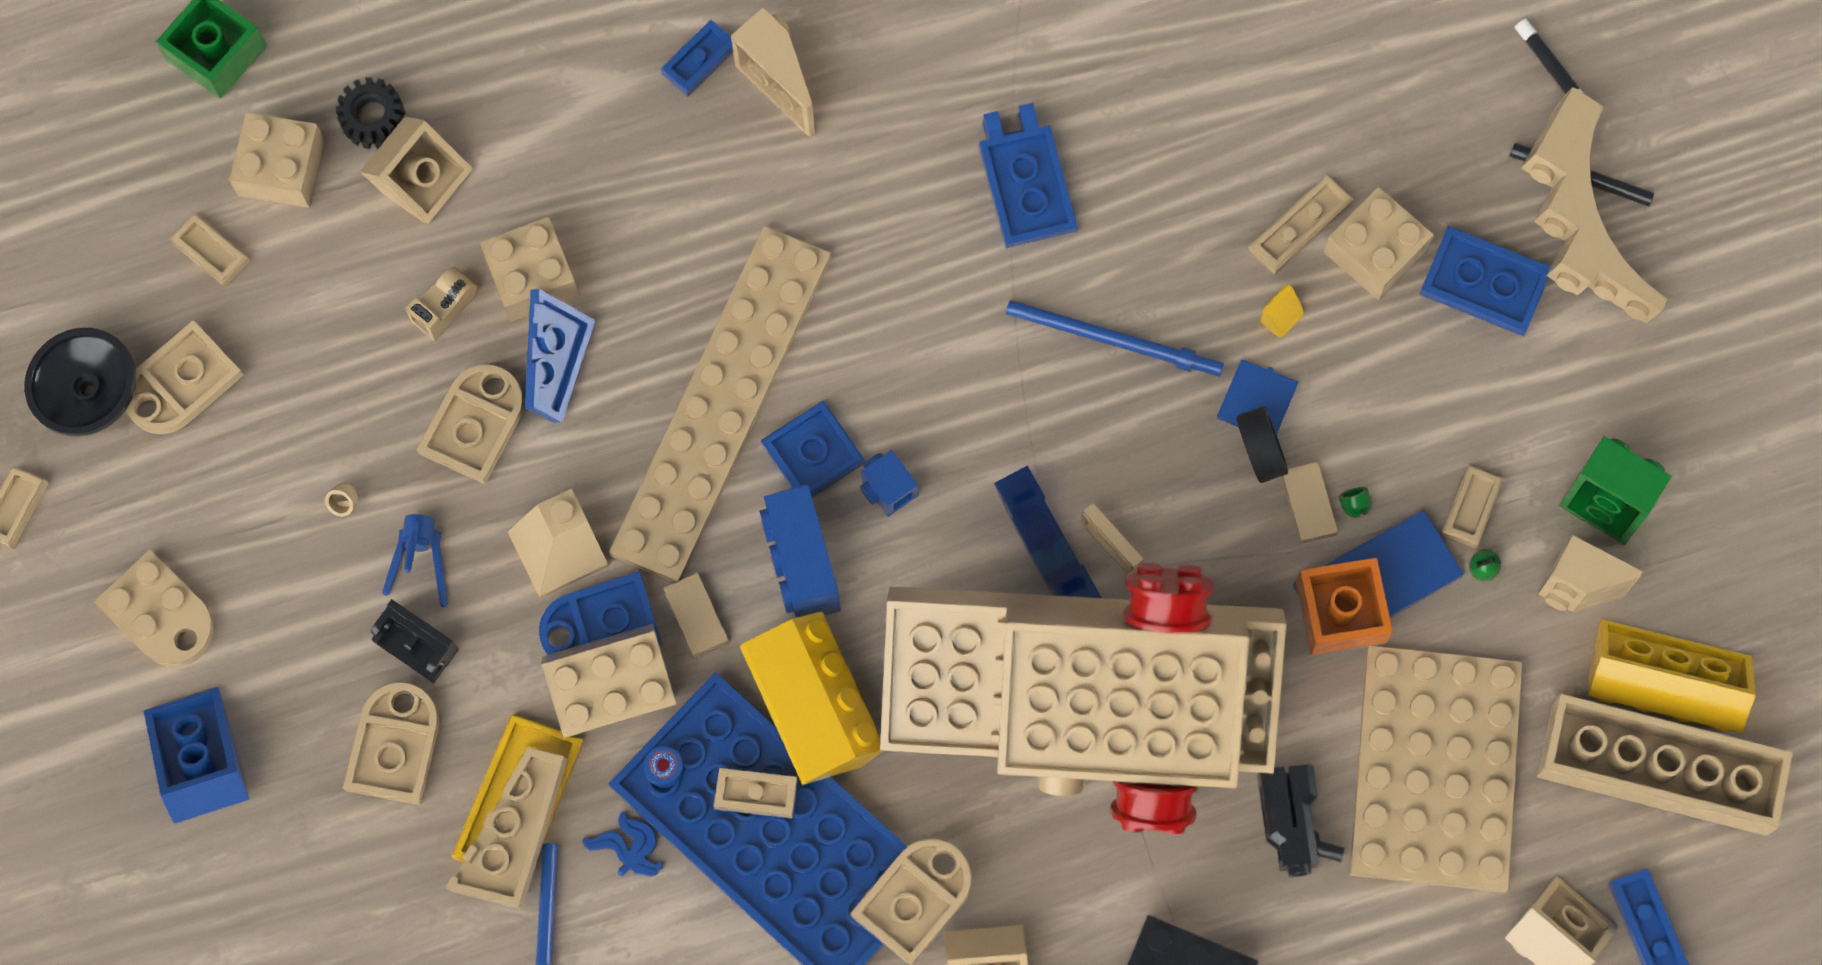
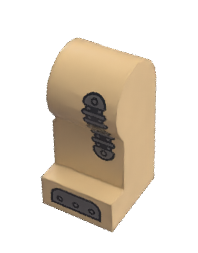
M451 267L439 277L435 285L431 286L419 300L414 298L405 309L410 321L432 340L436 341L472 301L478 286L458 269Z

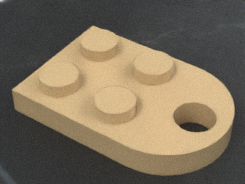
M192 320L136 368L135 392L125 411L131 420L146 432L153 434L173 433L190 423L241 379L244 374L202 328ZM155 401L157 407L151 416L140 417L138 415V409L143 402Z
M478 365L462 372L452 383L417 448L418 454L482 484H486L523 413L524 398L514 376L505 369L494 365ZM499 378L504 381L503 390L495 395L486 393L484 386L487 381Z
M150 549L94 601L146 656L162 666L181 667L196 661L206 652L213 639L214 621L208 607ZM186 632L195 633L197 636L195 646L190 650H180L178 648L180 636Z
M392 683L379 688L367 699L361 711L343 784L345 791L421 805L439 730L438 710L425 691L409 683ZM402 694H410L414 697V706L406 713H399L394 709L396 698Z
M938 839L917 841L904 849L850 915L907 964L913 965L966 901L971 887L969 864L961 851L948 842ZM947 854L955 860V869L950 874L942 875L934 870L932 864L938 855Z

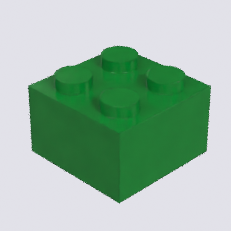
M191 0L155 41L166 61L220 99L267 47L259 28L220 0Z

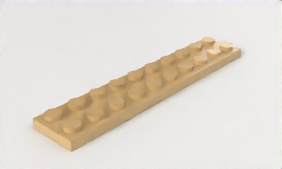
M763 226L609 551L610 557L673 583L682 580L831 260L830 252Z

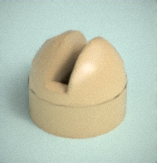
M341 483L334 486L327 493L325 504L331 513L344 517L348 516L355 509L359 498L353 486Z

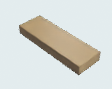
M1327 174L1250 244L1249 251L1275 275L1353 203L1354 199Z

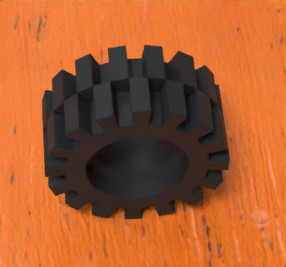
M365 77L366 84L361 85L359 79L353 81L354 89H351L348 85L343 89L345 97L339 94L337 99L339 106H336V114L345 136L348 139L350 138L353 144L358 146L361 142L363 148L370 149L371 143H374L376 149H378L382 145L381 141L388 138L406 113L398 92L395 91L390 83L386 86L385 81L378 78L377 83H374L372 77ZM372 102L381 104L384 107V115L379 121L373 124H364L358 120L357 114L362 106Z

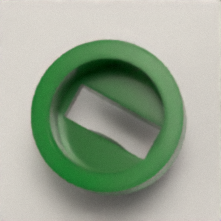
M1367 487L1353 488L1339 495L1342 509L1352 518H1359L1361 513L1366 515L1371 508V497Z
M1489 549L1477 551L1469 562L1471 575L1482 582L1493 580L1501 569L1499 556ZM1489 559L1494 561V563L1481 567L1477 566V562Z

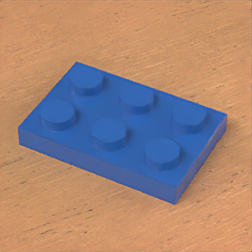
M1448 226L1419 295L1524 337L1548 280L1546 275L1551 266Z

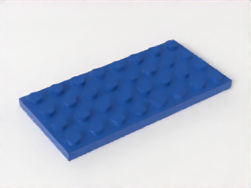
M715 672L608 783L609 787L801 965H866L885 944L853 919L850 913L907 846L833 778L828 777L802 785L777 728ZM667 746L673 748L679 753L683 761V774L679 781L672 786L658 787L652 784L646 777L643 767L644 760L647 754L656 747ZM719 768L797 777L793 818L716 810L714 802Z

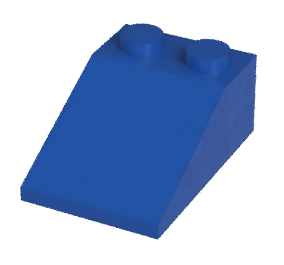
M218 687L143 711L160 796L174 824L250 800L244 772Z

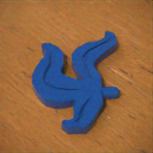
M625 812L619 814L618 822L620 829L633 837L630 851L627 850L622 836L616 832L602 833L597 838L591 840L587 837L583 838V844L589 851L602 849L616 851L619 860L624 863L618 870L620 876L625 875L630 869L635 874L655 877L662 870V862L653 865L649 860L645 859L652 854L656 847V838L652 828L643 822L627 819Z

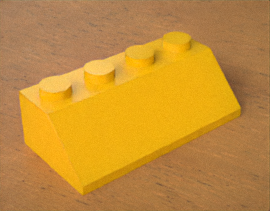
M823 612L793 618L744 642L740 646L802 785L862 768L884 751L880 750L881 738Z
M1600 619L1588 674V696L1595 697L1603 703H1619L1634 707L1640 712H1656L1672 716L1680 722L1692 721L1711 726L1717 731H1733L1742 734L1756 696L1753 660L1751 655Z

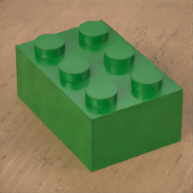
M1603 436L1559 506L1623 545H1626L1649 515L1672 476L1666 473L1665 468L1657 461L1649 458L1643 459L1631 452V448L1623 441Z

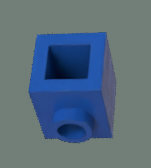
M892 450L884 456L882 453L874 455L863 465L864 469L861 471L863 484L860 486V489L869 503L873 505L877 502L888 517L919 496L918 484Z

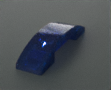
M1028 465L995 482L994 486L1011 522L1053 596L1102 598L1084 565H1080L1045 502L1046 497Z

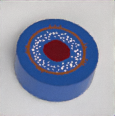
M667 746L652 749L645 757L643 765L648 780L658 787H669L677 783L684 769L679 753Z

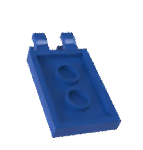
M1033 103L1019 106L1020 113H1018V119L1022 130L1005 134L1002 131L998 111L983 114L984 121L982 124L987 140L980 141L978 147L1005 248L1077 232L1078 228L1050 125L1039 127Z

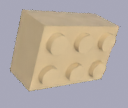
M653 624L542 656V669L563 738L676 705Z

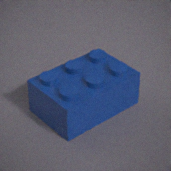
M809 485L764 496L766 509L759 510L767 543L775 542V545L769 546L776 577L785 578L784 581L779 582L786 614L794 612L795 618L818 612H823L824 616L841 612L837 585Z

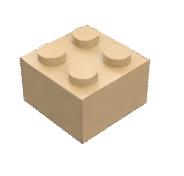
M245 113L229 181L238 197L309 208L325 145V139L318 124Z
M1377 187L1328 237L1323 253L1379 301L1428 251L1434 234L1380 187Z
M549 216L479 243L510 323L529 316L530 290L540 289L562 302L579 297L574 278Z

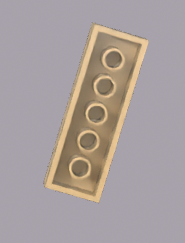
M1560 694L1551 705L1536 777L1768 836L1779 828L1793 752Z

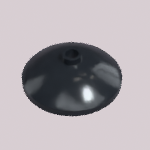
M96 328L70 329L49 339L33 356L25 375L24 392L26 402L34 417L51 431L65 436L79 437L91 435L112 425L128 408L136 388V367L128 349L110 333ZM93 385L94 390L92 393L85 395L86 388Z

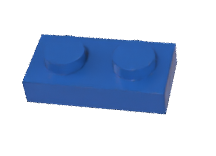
M709 20L661 67L662 75L686 96H689L733 53L731 36L714 21Z

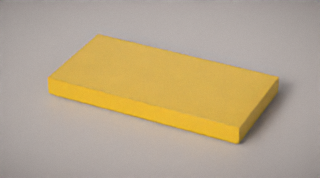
M511 713L453 851V859L464 862L462 858L469 846L474 845L485 826L483 824L491 810L494 811L504 794L502 790L527 748L561 755L568 760L547 826L546 836L584 744L583 739L575 736L563 738L562 731Z

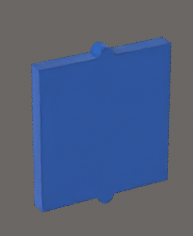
M1241 359L1217 419L1238 427L1236 419L1238 415L1265 406L1277 434L1299 382L1275 373L1272 367L1265 369Z

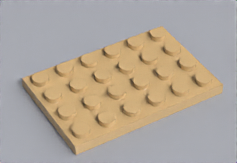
M1367 646L1350 876L1502 893L1508 891L1522 662Z

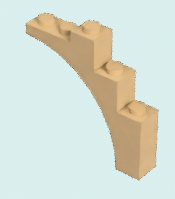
M1572 87L1558 101L1521 167L1531 174L1533 179L1552 188L1534 222L1543 227L1547 234L1565 241L1546 276L1554 280L1561 289L1572 292L1577 296L1589 287L1598 297L1613 302L1624 309L1631 318L1641 320L1647 324L1662 312L1668 299L1647 284L1633 270L1608 236L1596 207L1590 172V152L1594 129L1604 106Z

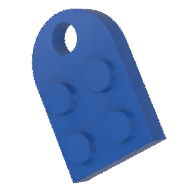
M640 571L561 596L547 607L539 625L540 642L547 655L650 624L654 625L659 646H663ZM558 628H564L570 632L568 643L561 647L553 646L549 642L550 634Z

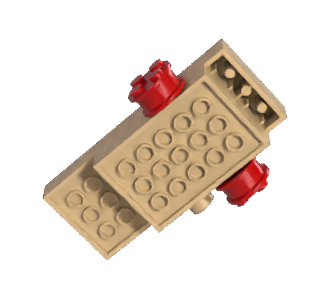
M1156 563L1138 564L1137 570L1129 573L1125 580V585L1131 590L1130 600L889 586L886 613L880 750L998 757L997 774L1039 777V789L1044 793L1057 796H1071L1080 793L1083 790V779L1112 781L1115 787H1117V798L1110 805V813L1114 819L1122 823L1121 828L1123 830L1142 832L1146 829L1162 831L1171 835L1183 834L1185 827L1193 824L1197 817V811L1192 805V793L1196 792L1199 786L1237 788L1238 771L1274 773L1286 620L1283 609L1207 605V596L1212 594L1214 582L1209 577L1202 575V568L1194 565H1181L1178 569L1162 568L1161 565Z

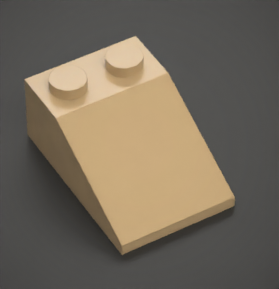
M761 8L731 35L735 66L803 132L812 137L815 134L812 101L788 32L789 27L779 15L774 14L772 16L764 8Z

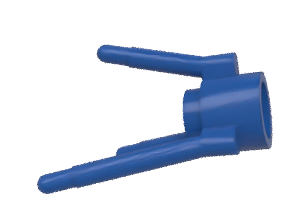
M421 514L405 516L404 527L399 530L398 544L382 591L385 596L390 594L405 548L407 550L404 572L409 573L412 568L415 551H427L428 545H431L441 607L448 605L440 549L441 532L434 530L435 520L432 517Z

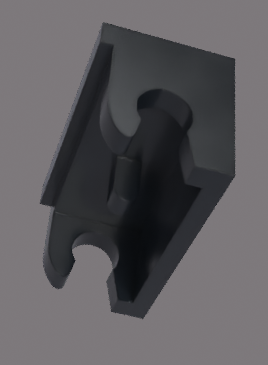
M392 599L370 631L374 634L371 639L373 643L433 684L459 650L453 640Z

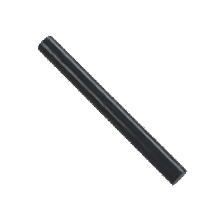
M1514 143L1509 157L1525 162L1531 148ZM1590 170L1591 185L1593 187L1645 206H1650L1654 196L1653 192Z

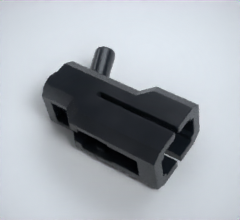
M1313 765L1289 766V773H1285V767L1274 768V773H1258L1257 775L1266 842L1277 850L1280 871H1288L1289 877L1312 874L1311 868H1315L1318 864L1317 856L1341 862L1345 847L1320 841L1319 833L1313 829L1310 807L1318 797Z

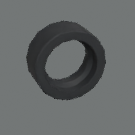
M1265 406L1238 415L1236 419L1240 434L1258 481L1264 483L1287 475L1288 468Z

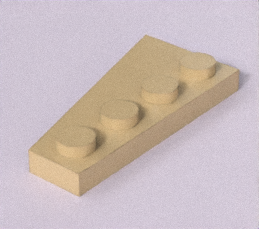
M527 748L502 790L504 794L494 811L491 810L483 823L485 825L474 845L469 846L462 858L464 862L455 877H451L445 889L462 895L523 909L568 761L564 756Z

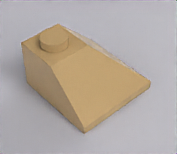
M572 488L536 505L508 531L540 599L608 567V563Z

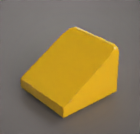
M1289 284L1285 285L1263 308L1260 323L1279 338L1284 337L1304 314L1292 286Z

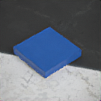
M824 400L761 440L762 446L790 487L793 489L809 485L812 497L865 464V459Z

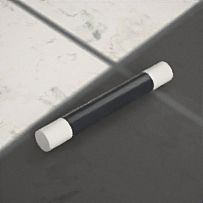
M1527 19L1520 21L1515 26V29L1566 94L1572 87L1582 92Z

